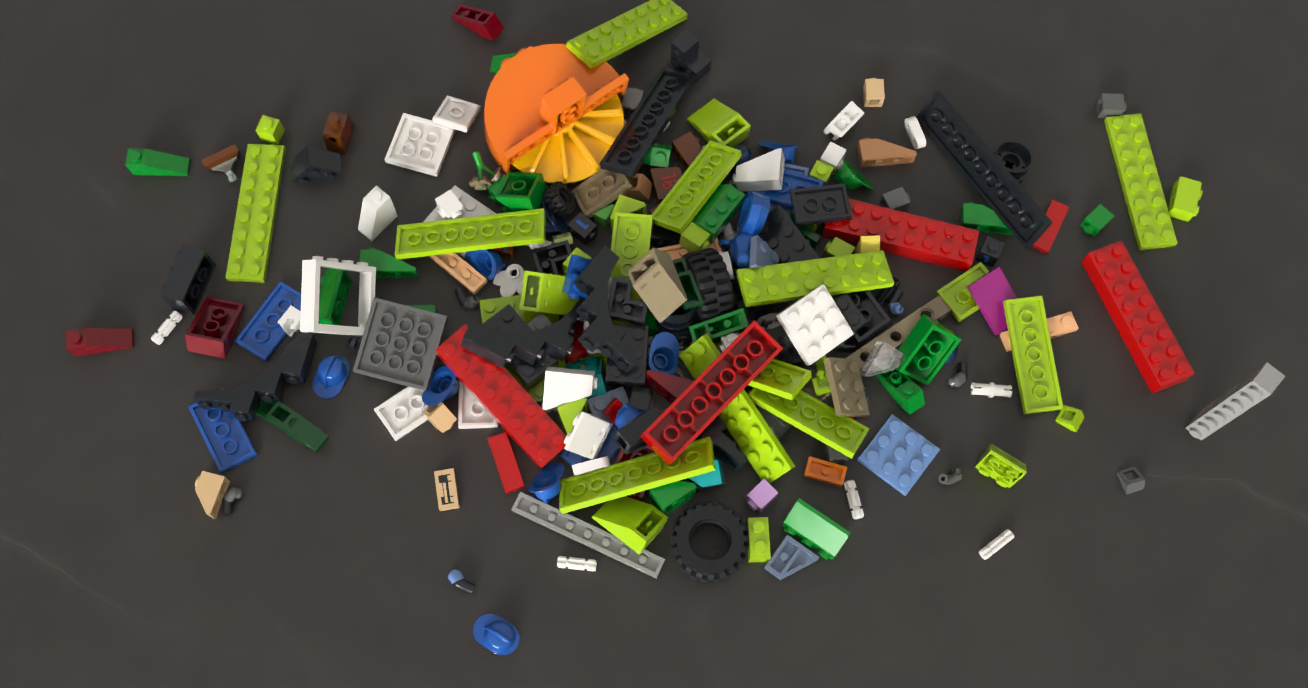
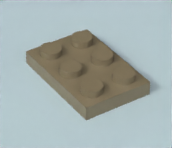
M600 169L571 192L574 193V197L577 199L583 214L590 219L597 211L608 206L619 195L624 194L633 186L626 175Z
M832 357L825 359L824 364L836 416H869L868 403L857 360Z

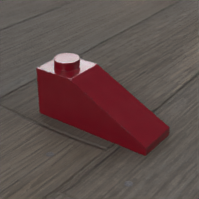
M460 4L450 15L452 19L479 36L493 41L504 29L494 12Z
M81 328L66 331V349L74 356L134 348L132 328Z

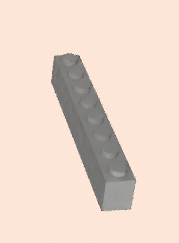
M1268 362L1198 411L1185 429L1194 438L1205 439L1270 396L1284 379L1285 375Z

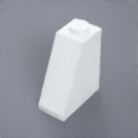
M782 148L736 166V173L733 174V184L737 186V189L741 192L782 190L785 164Z
M375 186L363 198L358 230L371 241L398 216L390 196L378 186Z
M547 367L545 372L543 410L592 395L593 389H597L598 385L595 371Z

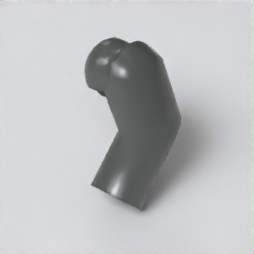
M952 468L950 471L951 475L941 474L938 478L939 482L951 485L960 481L963 477L961 469Z

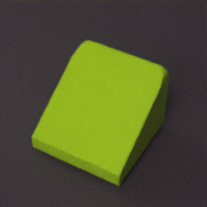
M1063 405L1064 409L1059 412L1055 421L1071 431L1077 432L1084 419L1082 410Z

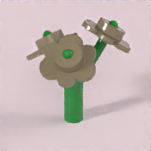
M478 150L472 152L478 169V177H473L469 181V186L474 187L475 190H487L492 181L495 182L500 178L502 167L500 166L494 172L484 165ZM482 169L491 175L489 180L482 176Z

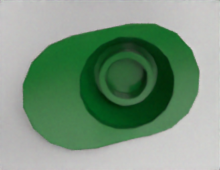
M842 159L844 164L834 175L840 184L845 183L848 190H855L863 185L872 190L875 189L866 177L854 169L846 159Z

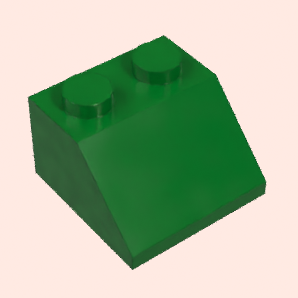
M508 172L495 196L496 200L514 212L539 209L544 199L543 196L545 194L543 193L547 189L542 173Z
M676 481L649 489V499L658 510L667 515L693 498L696 494L697 486L695 483Z

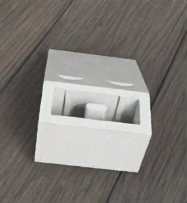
M582 412L581 415L577 414L574 419L573 425L575 427L572 433L569 432L564 440V444H566L564 449L594 460L597 458L613 424L593 414Z

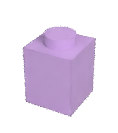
M763 479L747 494L746 503L753 511L757 510L761 513L777 497L778 492Z

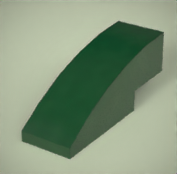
M685 258L672 260L687 296V300L682 304L684 310L703 306L704 302L692 270L688 269Z

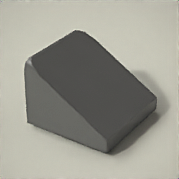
M1135 466L1117 471V476L1126 494L1144 489L1145 478Z

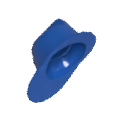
M769 141L757 142L758 145L768 147L769 152L782 148L786 164H793L796 147L801 146Z
M477 250L466 252V262L487 280L494 279L496 274L506 266V263L502 261L497 251Z
M661 332L653 338L647 358V365L650 370L668 375H673L676 372L679 343L673 334Z
M333 355L324 358L319 363L312 384L316 395L329 399L339 394L350 371L348 361L342 356Z
M447 366L438 368L432 375L430 386L422 395V401L425 405H437L457 393L459 388L458 380Z
M626 403L617 412L615 424L618 429H621L647 411L641 412L636 407Z
M555 462L543 467L536 474L528 490L531 493H535L537 498L545 504L549 503L561 491L560 478L565 469L564 465Z
M484 614L475 621L473 626L475 640L493 653L508 655L513 653L520 642L519 632L515 626L495 614Z

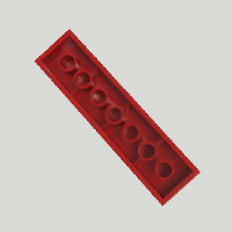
M849 199L852 219L825 223L822 237L830 239L837 237L846 243L854 245L858 244L861 236H880V251L883 250L886 253L966 272L973 264L979 230Z
M1119 241L1089 252L1081 262L1151 393L1153 394L1184 382L1195 373L1123 242Z
M754 320L640 437L670 465L783 348Z
M466 324L463 325L435 349L436 355L541 470L565 448L564 440L566 434L505 367L502 369L461 347L463 336L469 328Z

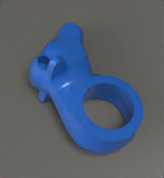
M750 191L746 195L738 215L737 236L731 240H719L718 243L719 246L729 249L730 261L736 263L742 269L750 268L751 237L759 235L770 209V198L760 192Z

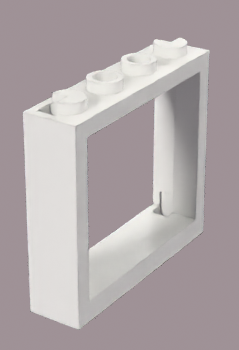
M312 256V260H303L300 332L363 336L375 297L376 267L368 266L366 262H356V264H353L354 261L342 260L341 263L336 258H327L325 261L321 256ZM320 267L360 272L358 327L318 324Z

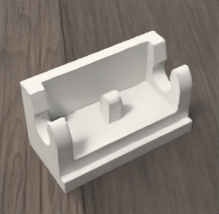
M851 101L829 123L823 132L826 135L831 132L834 135L833 140H837L862 117L864 112Z
M291 305L278 321L290 337H292L294 332L300 330L301 311Z

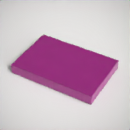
M996 267L967 286L994 335H998L1007 329L1003 301L1018 299L1001 268Z

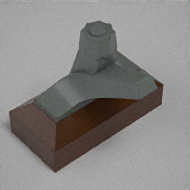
M236 144L201 160L206 169L225 172L230 183L238 179L232 171L235 162L241 154Z

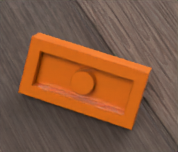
M809 456L803 477L842 487L847 467Z

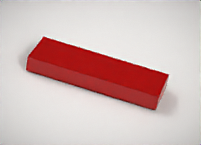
M1052 199L1045 214L1053 223L1034 243L1032 248L1045 254L1049 253L1067 214L1068 206Z
M504 432L487 438L505 493L508 494L525 488L507 433Z

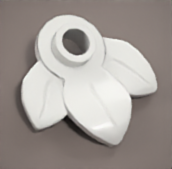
M512 264L505 271H500L496 274L493 284L500 286L502 297L513 296L516 292L521 295L524 269L518 264ZM513 270H517L516 276H512Z

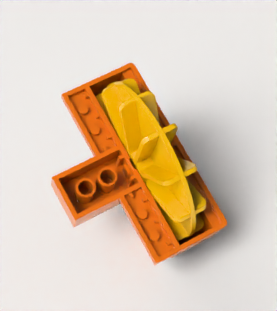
M566 44L529 46L528 48L520 49L514 57L506 58L501 63L500 70L489 86L484 108L487 145L497 165L502 167V173L505 175L508 172L518 171L523 173H542L546 183L561 181L563 184L584 180L600 170V162L624 127V113L621 103L629 82L627 75L624 73L619 76L607 62L591 69L566 48Z

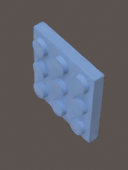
M892 414L857 461L906 496L940 449Z

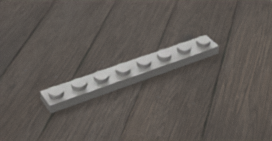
M522 492L519 493L511 509L525 518L656 579L665 562L664 558L645 549L639 555L615 535L567 513L562 514L559 509Z

